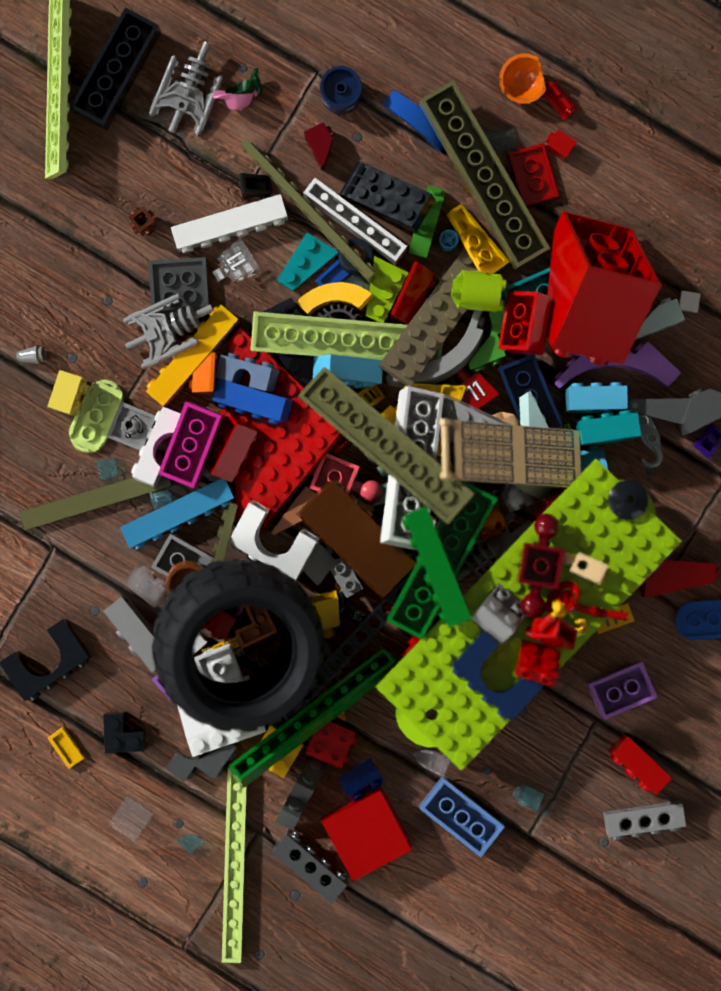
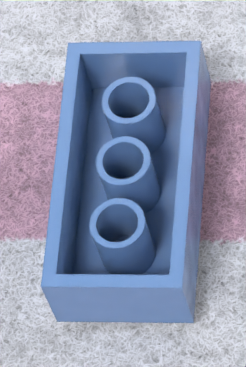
M443 775L419 805L421 811L479 857L483 856L505 827L500 820Z

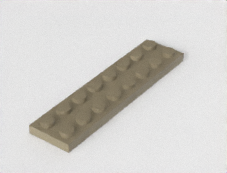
M466 248L462 250L379 364L380 368L405 386L411 387L467 310L457 308L451 296L452 282L462 270L479 272Z

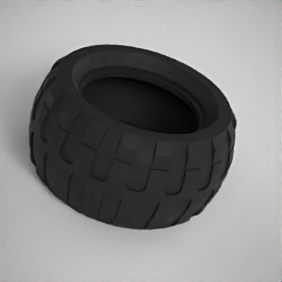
M233 559V561L226 562L215 561L207 564V567L196 573L195 571L189 573L183 578V582L176 589L173 588L170 591L154 624L152 657L158 678L166 694L190 718L202 724H208L220 731L241 730L243 732L257 731L260 726L266 724L272 726L283 720L282 716L291 710L295 712L304 703V697L309 690L314 689L318 681V671L320 666L323 665V626L312 599L295 579L277 567L266 563H256L253 560ZM252 605L265 608L279 617L282 630L279 650L269 666L255 677L242 682L225 683L204 676L194 667L193 652L197 637L206 623L218 613L235 606Z

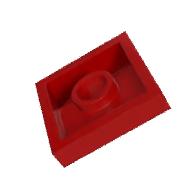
M522 640L514 675L553 687L558 678L561 651Z

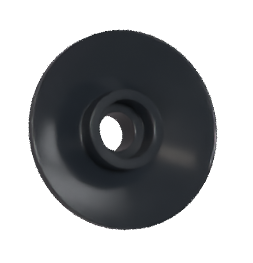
M624 480L614 485L608 496L609 507L621 519H636L645 512L648 506V494L640 483L633 480ZM627 496H631L633 498L632 503L629 504L626 502Z

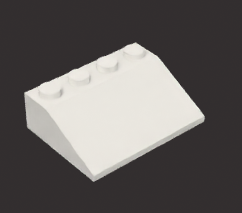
M249 675L244 676V680L239 682L250 679ZM178 707L192 757L267 731L266 725L260 726L257 731L243 732L241 730L220 731L208 724H202L190 718Z

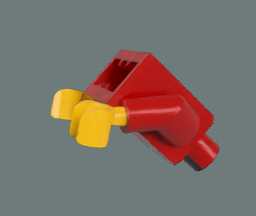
M560 601L553 603V613H549L544 618H535L533 626L526 627V637L533 639L540 645L572 650L575 647L577 634L584 633L589 628L584 618H579L575 621L577 628H573L561 618H556L566 614L565 604L561 605Z

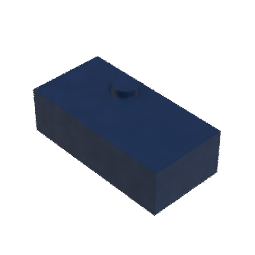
M535 355L526 356L498 368L519 422V397L531 391L541 413L545 416L548 427L556 429L563 426Z

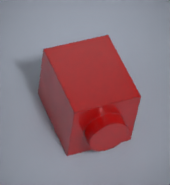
M559 129L555 134L551 132L545 141L548 143L546 150L563 162L577 143Z

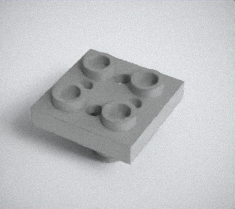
M121 402L106 437L140 451L142 446H145L147 443L148 431L155 424V415Z

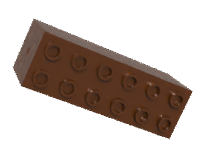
M328 481L296 515L378 596L384 598L415 566L416 563L413 561L415 557L408 550L380 543L382 524L374 522L372 520L373 515L366 508L361 509L358 506L360 502L352 494L347 495L344 492L346 488L339 481Z

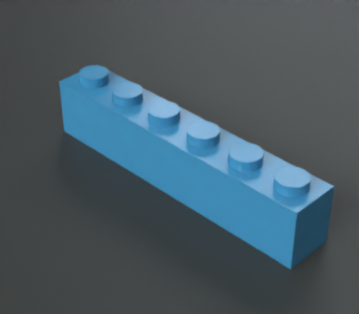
M219 479L120 527L129 548L135 547L138 550L145 547V542L151 539L155 542L163 538V533L170 531V533H174L180 530V525L186 522L190 525L198 521L197 517L203 514L206 517L215 513V508L222 506V508L228 507L230 503L233 504L232 500L235 497L227 480Z

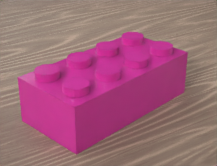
M186 401L158 474L192 488L198 487L225 415Z

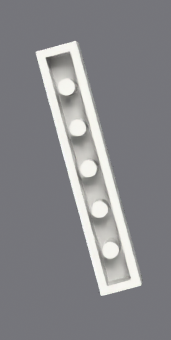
M314 178L303 192L313 205L356 237L366 241L372 249L394 265L397 264L407 251V246L318 179Z
M280 194L171 227L177 250L186 254L194 251L193 248L199 246L206 248L216 241L222 243L229 241L230 237L236 235L238 237L246 236L249 234V231H263L269 225H283L288 220Z

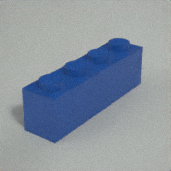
M218 378L212 401L219 403V407L229 409L230 406L235 407V412L246 414L248 411L252 413V417L263 419L264 416L269 418L268 422L280 425V422H288L294 401Z

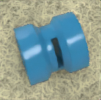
M445 230L440 235L439 246L445 252L453 251L458 244V235L453 230Z

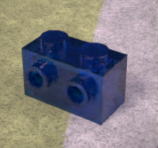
M371 758L338 777L340 784L351 801H358L364 798L365 793L371 789L374 791L380 788L385 781Z

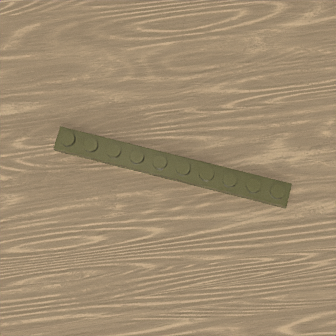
M245 139L241 143L243 150L365 279L372 283L376 279L373 266L369 262L365 264L361 260L362 255L356 249L352 250L348 246L350 243L343 235L338 236L334 225L331 222L326 223L322 219L324 215L317 208L314 210L310 206L311 202L305 195L300 196L296 185L292 181L288 183L284 179L286 177L279 168L276 170L272 166L273 162L267 155L262 156L259 152L261 149L255 142L250 143Z

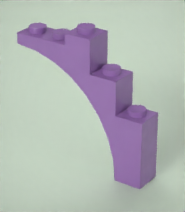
M648 341L644 345L640 343L633 350L635 354L630 351L623 365L608 362L606 366H600L589 361L586 356L574 354L578 359L573 357L567 363L568 369L564 373L560 371L553 378L555 382L552 386L558 390L569 380L582 373L611 367L639 372L653 379L665 389L670 386L681 372Z

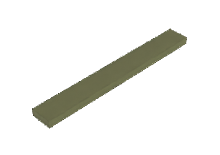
M161 476L156 488L130 478L19 513L24 530H29L172 487L171 480L164 476Z

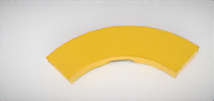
M337 282L314 288L295 303L310 316L316 310L331 302L347 303L361 310L374 296L358 285Z

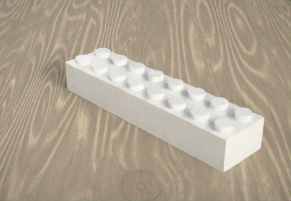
M407 386L399 391L395 427L436 461L440 432L439 420L442 416L444 394ZM390 475L388 477L380 543L413 549L409 538H412L410 530H405L402 520L405 519V513L425 505Z

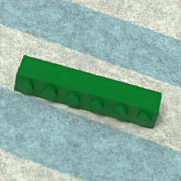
M427 506L405 513V519L402 520L405 530H410L412 538H409L413 550L418 549L420 556L416 558L420 568L425 567L428 575H425L424 578L428 587L432 586L435 593L432 594V598L436 606L440 604L442 612L439 615L442 623H447L450 628L470 620L471 616Z

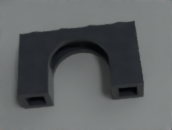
M62 619L47 629L58 646L61 655L58 668L50 675H40L32 671L19 651L12 653L0 662L1 668L24 701L29 699L31 702L41 696L40 691L45 688L47 691L57 685L55 681L62 677L64 680L73 674L71 670L77 666L80 669L89 663L87 659L92 656L67 619Z

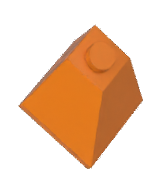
M211 353L193 372V378H189V389H192L193 394L214 395L217 384L215 376L219 361L216 353Z

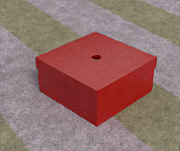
M381 785L321 817L322 824L352 881L412 850V844L407 837L408 835Z

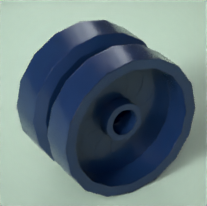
M336 66L329 69L323 75L320 83V93L324 106L332 113L339 115L348 114L356 109L361 101L362 85L361 79L354 70L345 66Z

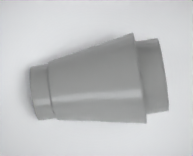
M37 345L17 351L16 358L19 363L42 364V362L46 361L47 355L45 348Z

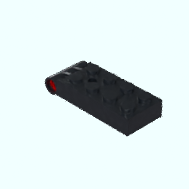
M359 161L339 193V196L416 233L436 200L431 193Z
M291 297L263 311L266 313L300 315ZM277 353L283 366L305 387L313 380L314 357L318 356Z

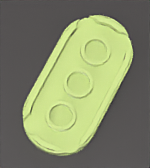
M100 380L89 386L86 396L83 397L81 402L83 405L80 414L76 413L69 430L71 442L76 449L85 453H93L100 450L108 440L106 436L120 403L124 402L123 392L114 382Z

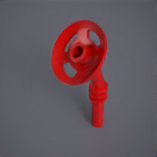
M572 581L560 583L558 589H552L546 600L548 614L554 612L552 605L554 599H557L561 605L565 604V615L574 610L592 615L593 618L596 616L597 618L601 617V619H604V617L621 620L628 619L627 612L578 604L580 590Z

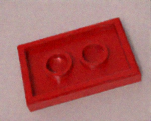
M545 143L507 153L517 191L526 207L560 198Z

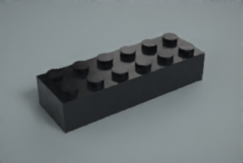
M125 7L70 106L74 114L106 131L108 130L161 34L159 25Z

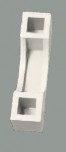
M162 407L161 411L156 413L154 419L156 423L148 431L146 446H142L139 452V456H141L139 462L134 464L131 471L134 480L153 488L157 487L162 475L158 474L160 466L156 461V450L164 439L173 436L181 415L180 413Z

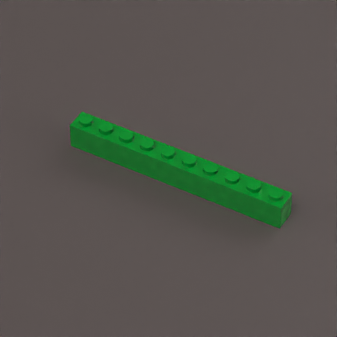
M385 648L381 649L230 764L229 768L232 775L245 788L375 688L396 666L394 658Z

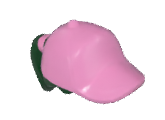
M258 68L252 71L250 80L242 81L235 87L226 88V91L217 90L213 93V98L223 99L231 110H243L251 103L253 97L261 93L262 86L258 75Z

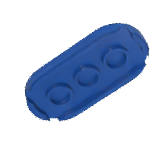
M721 599L690 601L681 605L674 619L677 631L683 637L691 640L721 638Z

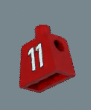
M463 368L455 374L461 382L460 385L466 386L461 401L481 409L499 396V393L480 373L477 372L470 376L466 369Z

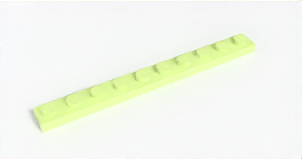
M229 767L227 772L222 963H241L247 786L243 788L232 775Z

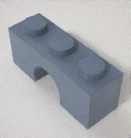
M229 353L228 356H220L216 378L241 383L243 374L248 371L251 377L249 387L274 393L280 370L274 369L273 364L262 362V365L256 364L257 360L245 357V361L240 360V355Z

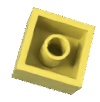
M59 370L47 407L74 417L76 413L80 414L83 405L81 403L83 395L86 396L89 388L88 381L80 376Z

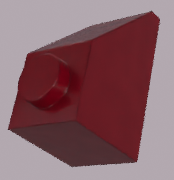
M322 122L303 132L304 138L321 170L325 169L333 144L332 137H334L331 127H326L325 123Z

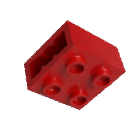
M330 721L312 735L305 754L342 768V765H347L351 754H348L350 746L354 747L358 736H355L356 730Z

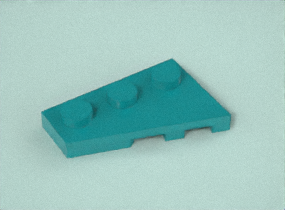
M306 233L278 277L277 282L289 290L295 291L315 272L324 267L332 258L336 257L339 252Z

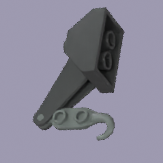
M701 388L689 394V398L630 400L628 402V410H632V413L638 412L641 430L640 437L643 443L656 455V460L652 463L646 462L645 459H642L641 462L648 468H655L663 460L660 435L651 418L677 425L676 427L681 437L721 418V392L712 389L704 391Z

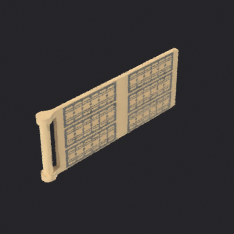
M451 419L439 420L442 443L441 480L568 488L581 474L580 437L578 430ZM449 427H453L455 473L450 472Z

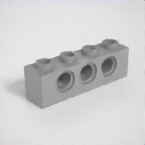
M680 801L603 812L606 835L609 838L612 837V840L623 839L625 835L640 837L645 832L660 834L662 830L669 829V831H680L681 827H686L683 803ZM668 814V820L661 823L659 821L660 816ZM644 816L649 817L648 824L642 826L640 824L641 818ZM625 819H629V827L622 828L621 822Z

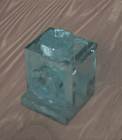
M521 783L520 786H516L512 796L519 800L518 803L527 808L531 805L532 810L537 812L544 793Z

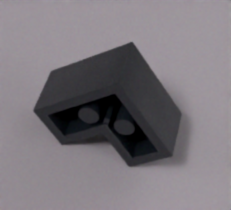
M126 711L106 712L103 714L105 753L141 752L147 749L146 730L127 731Z

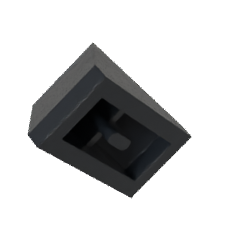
M247 173L239 174L243 199L272 195L271 179L269 176Z

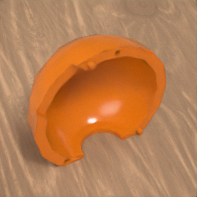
M529 53L517 54L509 58L503 65L499 75L500 87L503 94L511 101L519 104H529L538 100L546 91L541 62L537 56Z

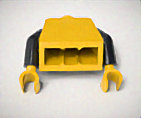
M337 581L335 582V588L339 591L338 593L336 590L310 596L321 618L324 638L334 636L333 628L340 625V620L344 618L348 608L347 597H345L341 588L338 587Z

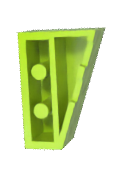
M374 256L373 268L375 269L376 279L370 283L369 290L374 297L367 304L366 319L371 322L385 323L409 273Z

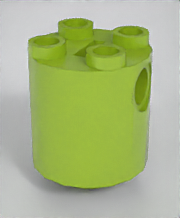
M462 270L452 282L451 296L457 308L496 313L497 311H502L503 308L501 292H505L506 280H504L501 274Z

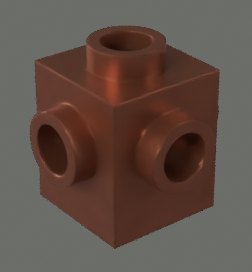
M144 206L135 209L128 217L131 221L129 225L135 234L140 233L142 237L152 234L156 230L155 227L158 226L155 222L157 217L151 209L147 211ZM142 221H147L144 225L141 226Z

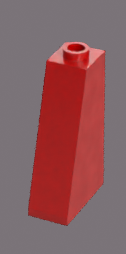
M664 560L642 583L641 597H652L715 583V579H718L719 568L716 567V563Z

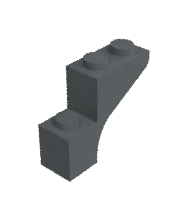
M232 743L201 757H189L177 751L165 769L183 782L187 778L191 780L197 771L194 769L195 766L215 779L217 775L221 777L227 769L224 766L227 760L232 761L238 751L235 749L238 745Z
M309 756L275 821L276 823L291 831L294 829L327 765L326 763Z

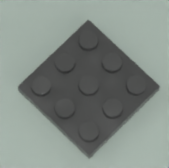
M206 257L148 261L151 305L177 293L182 296L179 299V303H172L170 307L166 306L164 310L157 313L165 314L166 317L170 318V313L175 312L178 315V309L180 308L187 312L186 306H192L194 311H197L209 305Z

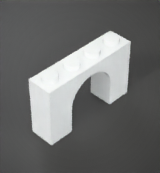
M252 500L247 505L228 543L232 545L234 550L247 553L250 559L275 566L297 580L320 538L302 529L287 553L273 554L267 551L261 544L259 531L270 509Z

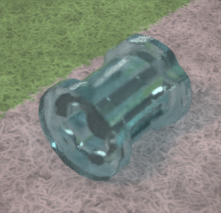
M169 487L156 493L150 492V499L154 509L159 505L173 502Z

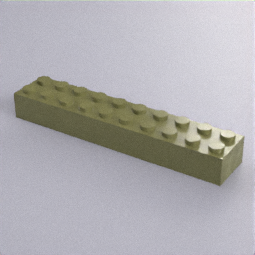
M455 81L449 82L420 99L419 105L513 269L519 268L549 250L548 243Z

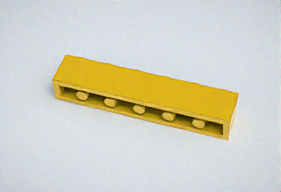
M222 305L214 307V311L209 313L211 317L206 322L202 321L197 328L198 332L194 336L190 335L185 341L188 342V339L194 337V339H199V345L172 356V362L169 365L165 364L159 371V377L156 380L153 378L146 386L148 388L146 392L163 407L166 408L188 383L189 378L193 377V372L220 346L239 324V319Z

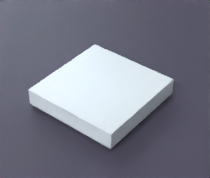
M230 643L194 657L199 672L212 680L225 683H236L244 680Z

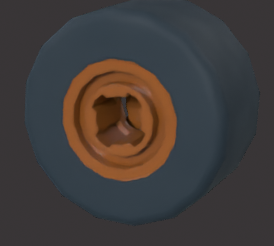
M358 238L348 240L350 243L348 246L352 250L356 249L362 255L361 260L365 264L369 262L372 265L373 250L366 241ZM339 252L341 268L350 275H362Z

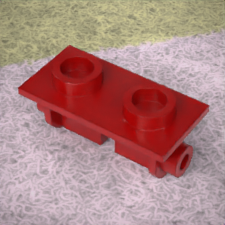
M556 80L549 81L545 85L546 91L543 96L563 120H566L579 109Z

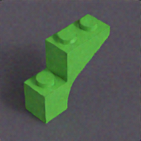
M427 186L426 191L431 193L436 200L417 233L414 232L409 249L410 254L427 258L446 192L435 186Z
M505 307L502 308V311L488 313L487 317L491 328L490 336L469 361L467 366L469 372L474 370L477 373L484 370L485 366L492 363V366L503 362L502 359L505 358L506 354L504 350L498 349V336L501 335Z

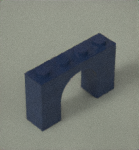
M482 630L451 664L454 668L452 672L459 679L464 677L469 682L467 686L474 693L479 691L484 696L481 699L489 706L495 705L499 709L496 713L504 720L509 718L512 721L544 685L521 677L510 689L505 691H493L487 688L481 679V667L485 659L494 651L499 643L486 631Z

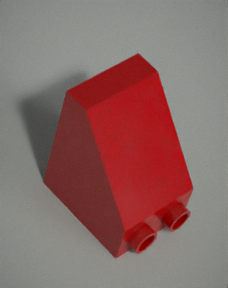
M562 211L553 235L547 296L553 297L546 335L551 345V350L555 354L565 358L572 357L573 353L583 355L592 363L600 366H606L608 362L624 364L661 287V283L632 228Z

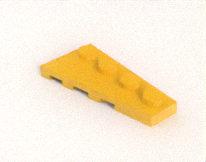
M462 204L447 214L448 219L479 272L495 274L510 262Z

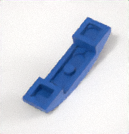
M393 90L382 103V106L394 116L400 117L425 137L428 143L441 152L444 147L422 109L399 92Z

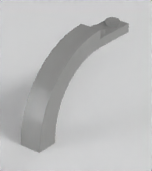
M474 310L468 329L458 345L443 357L429 362L414 383L431 385L439 383L455 375L469 363L484 339L482 328L485 323V318H483L485 311ZM389 373L387 374L386 381L388 385L404 388L405 385Z

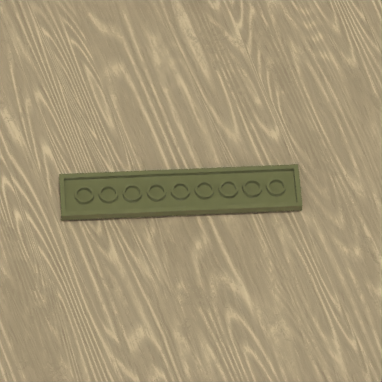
M325 366L298 395L302 401L447 525L451 523L475 495L459 480H441L442 466Z

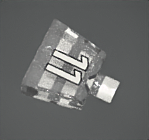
M240 238L218 257L221 267L213 271V274L218 282L228 276L232 283H236L260 273L261 270Z

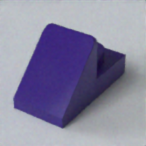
M711 423L692 446L709 459L721 443V430Z

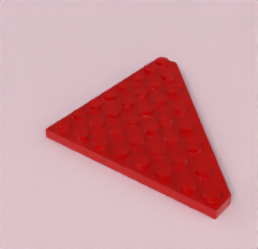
M240 327L228 342L229 353L240 355L239 359L244 361L245 357L257 360L256 364L262 365V362L273 364V368L280 371L274 393H269L294 400L288 422H280V425L268 422L269 418L264 416L263 419L252 417V413L248 411L246 414L235 412V407H231L233 414L253 425L257 431L256 441L251 444L248 456L240 466L238 476L234 477L236 505H238L236 522L238 524L249 502L252 500L259 502L270 509L260 528V536L342 434L298 397L305 389V386L269 352L251 351L252 336ZM248 371L243 374L239 384L249 386L251 377Z

